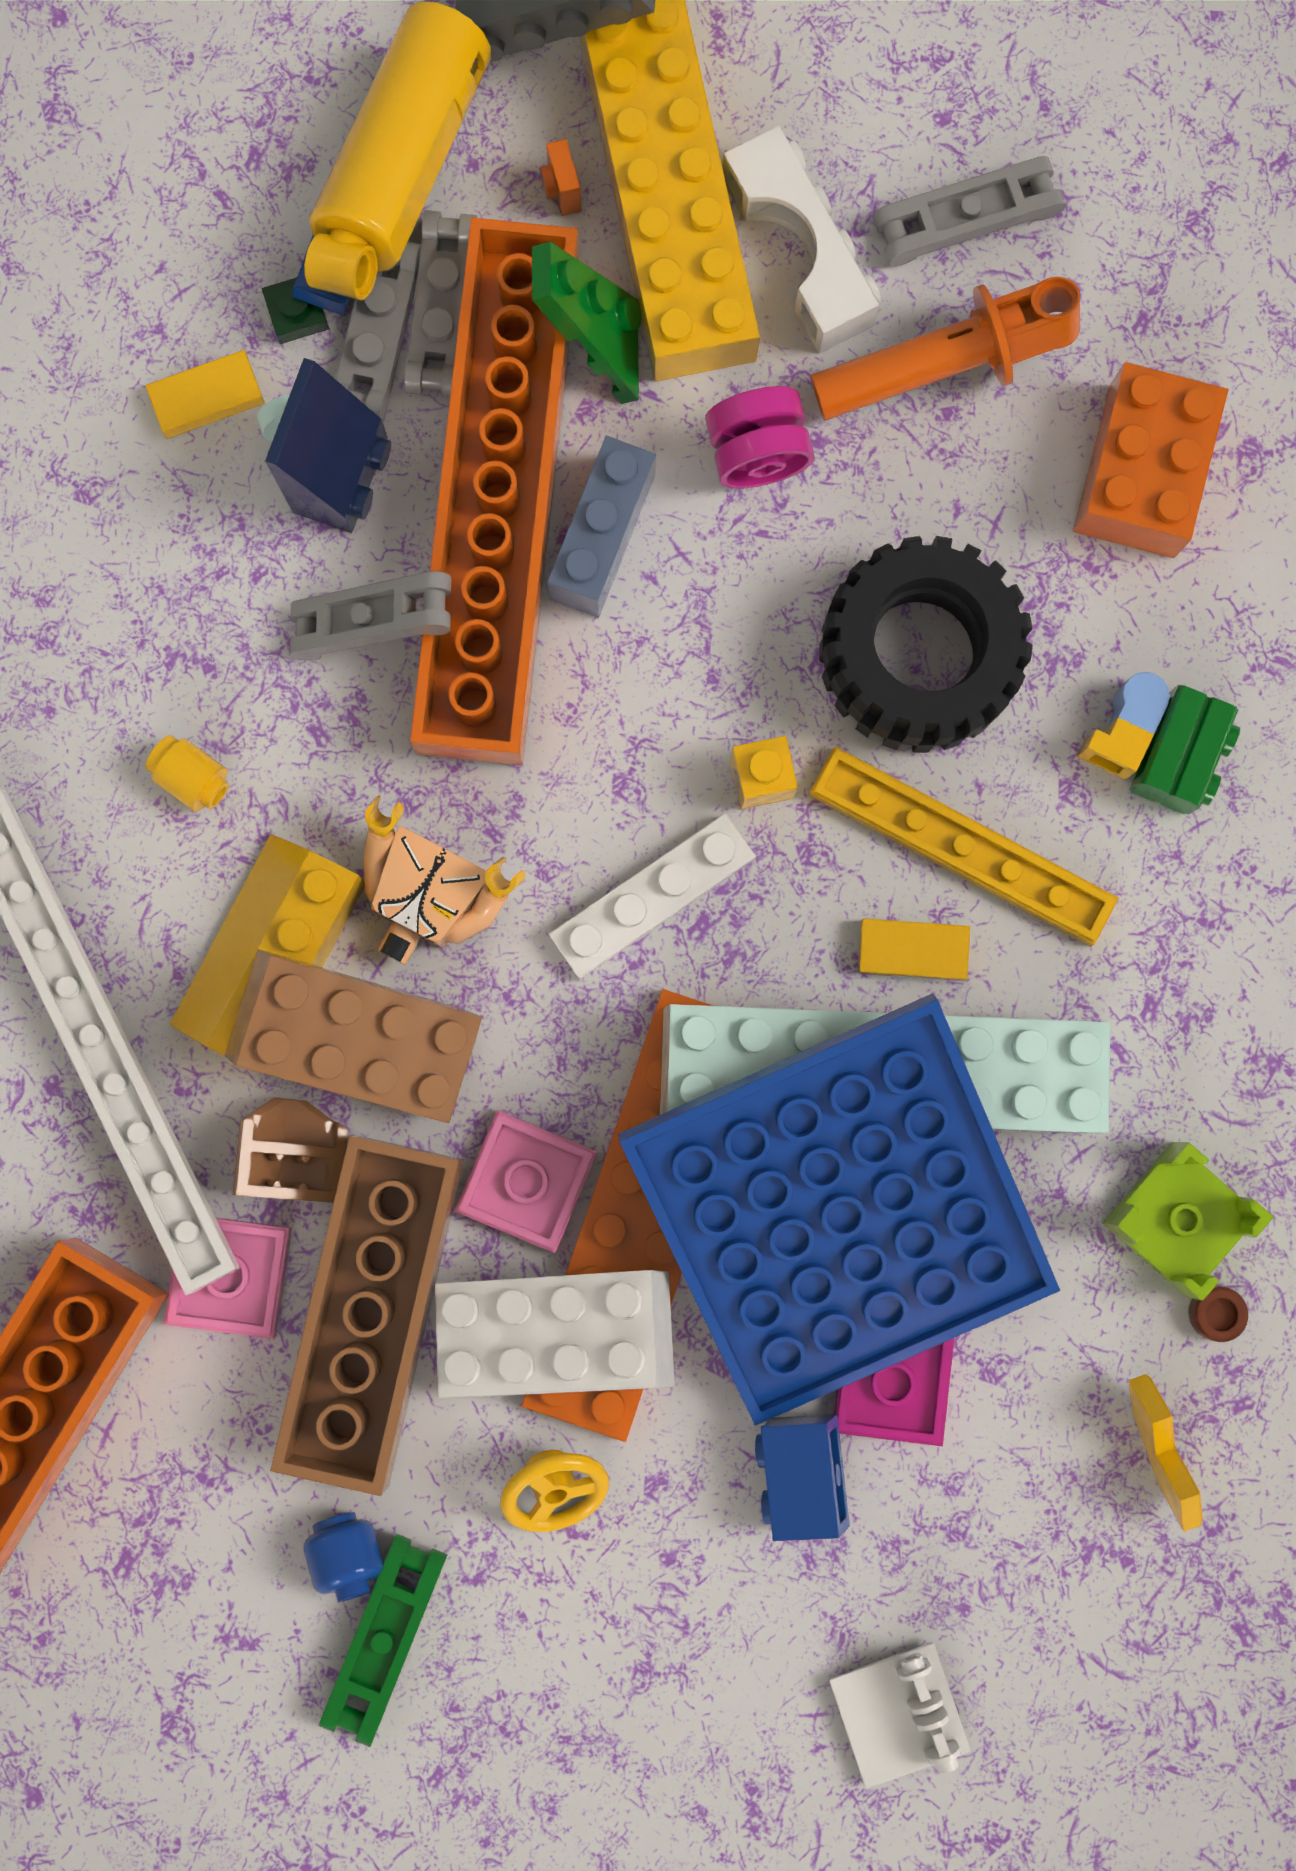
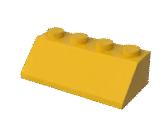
M270 834L169 1025L224 1056L257 950L261 949L323 968L365 888L364 880L358 874L306 848Z

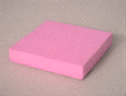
M497 1110L454 1212L556 1253L597 1151Z
M216 1218L240 1269L190 1295H185L172 1269L164 1325L273 1339L277 1335L292 1227Z

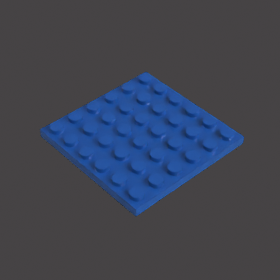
M933 993L618 1134L619 1142L755 1426L1061 1291L940 1003Z

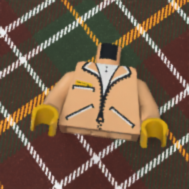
M376 796L365 811V820L369 826L363 853L365 895L372 902L371 910L392 922L378 951L406 965L420 938L443 949L448 942L460 944L490 927L508 899V894L524 881L525 872L523 870L519 871L509 881L501 873V866L506 862V857H501L485 870L402 826H399L395 833L393 828L404 814L403 804L398 801L392 810L391 817H386L382 815L378 808L381 796Z

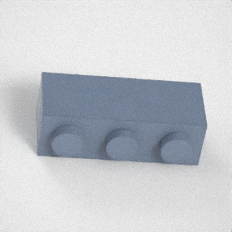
M605 436L548 579L550 600L599 618L654 480L656 470L655 453L610 436Z

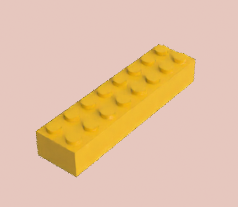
M655 0L654 13L633 18L626 24H613L589 31L580 37L635 294L641 311V322L654 381L658 382L756 362L760 334L685 0Z

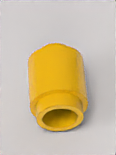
M172 735L164 737L154 747L145 764V769L153 774L152 780L154 783L194 812L200 811L205 806L208 809H213L223 799L229 788V783L225 781L228 773L227 768L185 738L178 740Z

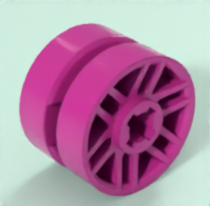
M772 386L745 391L717 403L705 415L711 445L717 449L714 458L720 483L725 487L743 489L776 483L799 474L811 466L815 460L809 432L806 428L802 427L806 419L800 394L794 388Z

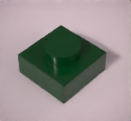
M297 277L261 288L276 337L280 344L330 329L323 308L292 297Z

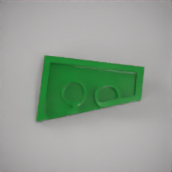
M551 241L532 246L533 302L567 341L576 339L588 352L587 365L597 376L607 374L615 384L612 388V394L621 404L639 400L638 328L641 325V311L638 299Z

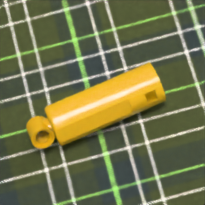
M421 1L409 6L404 14L310 214L309 222L314 238L309 244L304 268L306 282L311 288L357 300H364L369 296L374 287L377 272L392 269L401 258L491 60V46L484 32L470 18L458 10L438 2Z

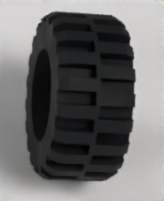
M915 536L904 538L900 548L894 549L889 543L875 549L869 561L860 560L849 571L846 581L839 585L821 630L823 635L819 645V661L824 663L825 667L822 679L826 691H834L837 697L834 706L843 718L850 714L858 722L855 728L858 732L867 738L873 732L884 738L883 746L895 750L901 744L912 746L913 753H929L933 746L941 745L946 750L959 746L968 737H976L1010 704L1009 702L1019 691L1026 677L1023 673L1024 668L1031 661L1033 645L1026 642V637L1033 629L1030 613H1020L1018 606L1024 600V596L1018 585L1013 584L1008 588L1001 579L1007 570L996 560L989 567L977 558L982 550L968 543L963 552L952 549V538L936 536L932 545H922V538ZM922 602L936 605L951 613L965 628L972 645L973 660L965 677L953 687L939 691L915 689L894 678L881 663L874 645L877 625L888 610L905 603Z

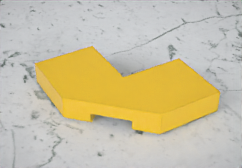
M1144 1374L1130 1379L1128 1382L1132 1413L1158 1485L1183 1532L1202 1526L1201 1494L1176 1450L1172 1414L1151 1377Z

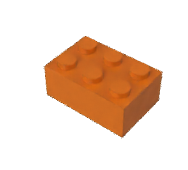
M1124 362L1109 386L1073 532L1175 558L1192 540L1229 389Z

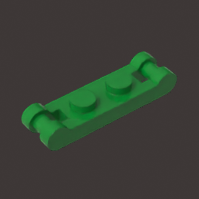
M397 1533L318 1725L332 1732L338 1727L357 1735L355 1741L368 1747L372 1745L448 1555L433 1548L428 1553L410 1545L411 1539ZM401 1567L421 1574L416 1589L396 1581ZM350 1694L370 1702L366 1713L346 1705Z

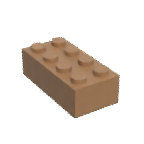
M258 949L224 1056L237 1067L450 1123L482 1017L462 1008Z

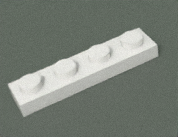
M725 813L548 935L577 978L581 980L755 860L756 856Z

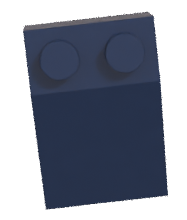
M303 358L265 462L294 514L353 533L357 519L364 520L368 515L373 500V489L369 487L375 471H383L387 464L391 451V441L387 439V433L379 416L315 361Z

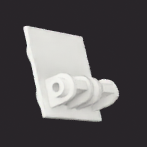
M934 1642L829 1678L866 1789L936 1765L938 1773L951 1772L959 1767L957 1757L971 1752Z

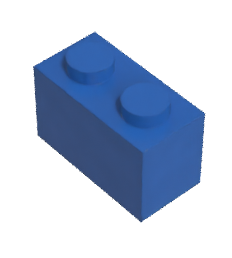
M838 1415L772 1418L761 1426V1434H757L755 1439V1456L758 1467L765 1468L767 1490L762 1492L761 1512L764 1523L766 1525L771 1524L773 1541L840 1538L850 1527Z

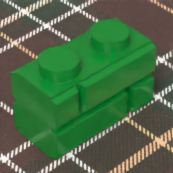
M1178 685L1169 692L1168 706L1138 767L1129 791L1150 801L1159 802L1167 808L1189 815L1199 809L1202 804L1208 806L1218 791L1221 776L1215 774L1214 771L1220 756H1229L1237 742L1240 727L1233 725L1239 709H1237V706L1215 697L1210 698L1207 694L1185 685Z

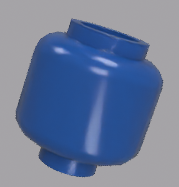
M355 1512L337 1515L312 1526L314 1534L309 1536L303 1544L314 1589L321 1594L335 1593L338 1603L370 1593L368 1582L377 1578L383 1569V1561L372 1524L367 1520H357Z

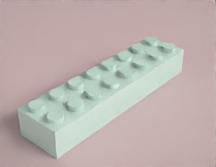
M670 1004L663 1010L660 1115L887 1013ZM945 1015L993 1130L1109 1133L1110 1022Z

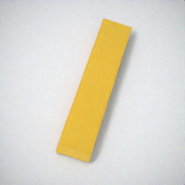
M834 746L808 796L1090 947L1095 945L1119 899Z

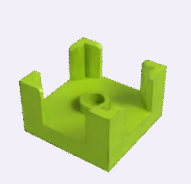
M1171 1142L1102 1224L1183 1296L1203 1301L1219 1282V1279L1210 1275L1242 1236L1257 1237L1274 1216L1254 1199L1239 1197L1203 1165L1207 1164L1209 1159L1190 1142Z

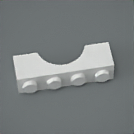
M779 125L723 154L722 168L726 186L745 222L770 221L780 224L794 232L802 240L809 252L812 271L798 288L794 310L818 354L873 327L879 304L881 303L879 289L869 274L863 276L855 262L856 252L848 233L844 229L838 231L831 219V206L825 191L820 185H812L805 172L806 161L797 142L794 140L788 142Z

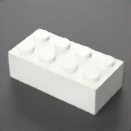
M642 1270L435 1284L438 1399L675 1387L669 1272Z

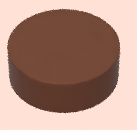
M1216 1285L1203 1301L1192 1298L1189 1305V1319L1195 1331L1204 1338L1216 1342H1228L1240 1336L1246 1328L1248 1308L1244 1299L1236 1291Z

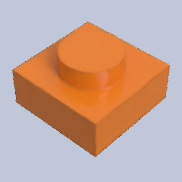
M562 139L547 143L548 165L540 167L547 199L557 198L562 216L582 211L581 188L567 140Z

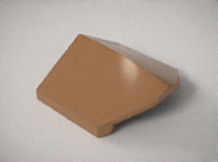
M284 1098L271 1099L240 1120L232 1195L334 1203L346 1153L348 1129L340 1123L334 1122L307 1101Z

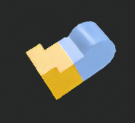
M1150 672L1137 673L1130 677L1114 694L1112 702L1114 715L1105 733L1098 729L1093 731L1085 739L1077 757L1124 780L1137 772L1168 706L1170 695L1165 681L1158 675Z

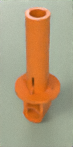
M1050 277L1040 283L996 299L992 298L984 284L974 287L975 311L971 309V318L811 374V383L824 421L987 363L994 370L1002 386L1013 383L1012 364L1054 349L1067 347L1076 340L1080 332V291L1078 286L1072 280L1065 277ZM1053 312H1062L1061 314L1056 315L1050 314Z

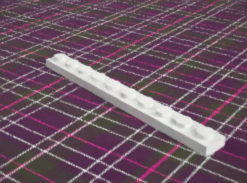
M0 786V915L185 1295H190L240 1269L24 826L6 790Z

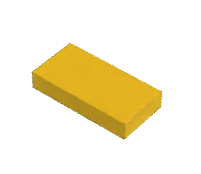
M245 350L145 385L162 433L166 439L265 404Z
M863 918L860 925L858 973L958 981L968 980L970 926Z

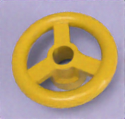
M560 1450L542 1451L531 1457L525 1467L516 1472L506 1483L500 1497L501 1512L510 1524L524 1531L551 1532L564 1529L579 1523L599 1508L609 1490V1476L604 1466L589 1456L564 1453ZM572 1471L585 1473L589 1477L574 1480ZM530 1485L534 1490L537 1503L529 1513H525L518 1508L517 1499L523 1489ZM587 1495L575 1506L562 1512L551 1514L556 1507L565 1504L570 1498Z

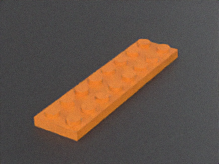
M662 989L566 1275L642 1270L669 1272L670 1305H672L682 1272L619 1142L618 1134L660 1115L664 1008L670 1004L713 1005ZM643 1389L525 1394L521 1407L626 1442Z

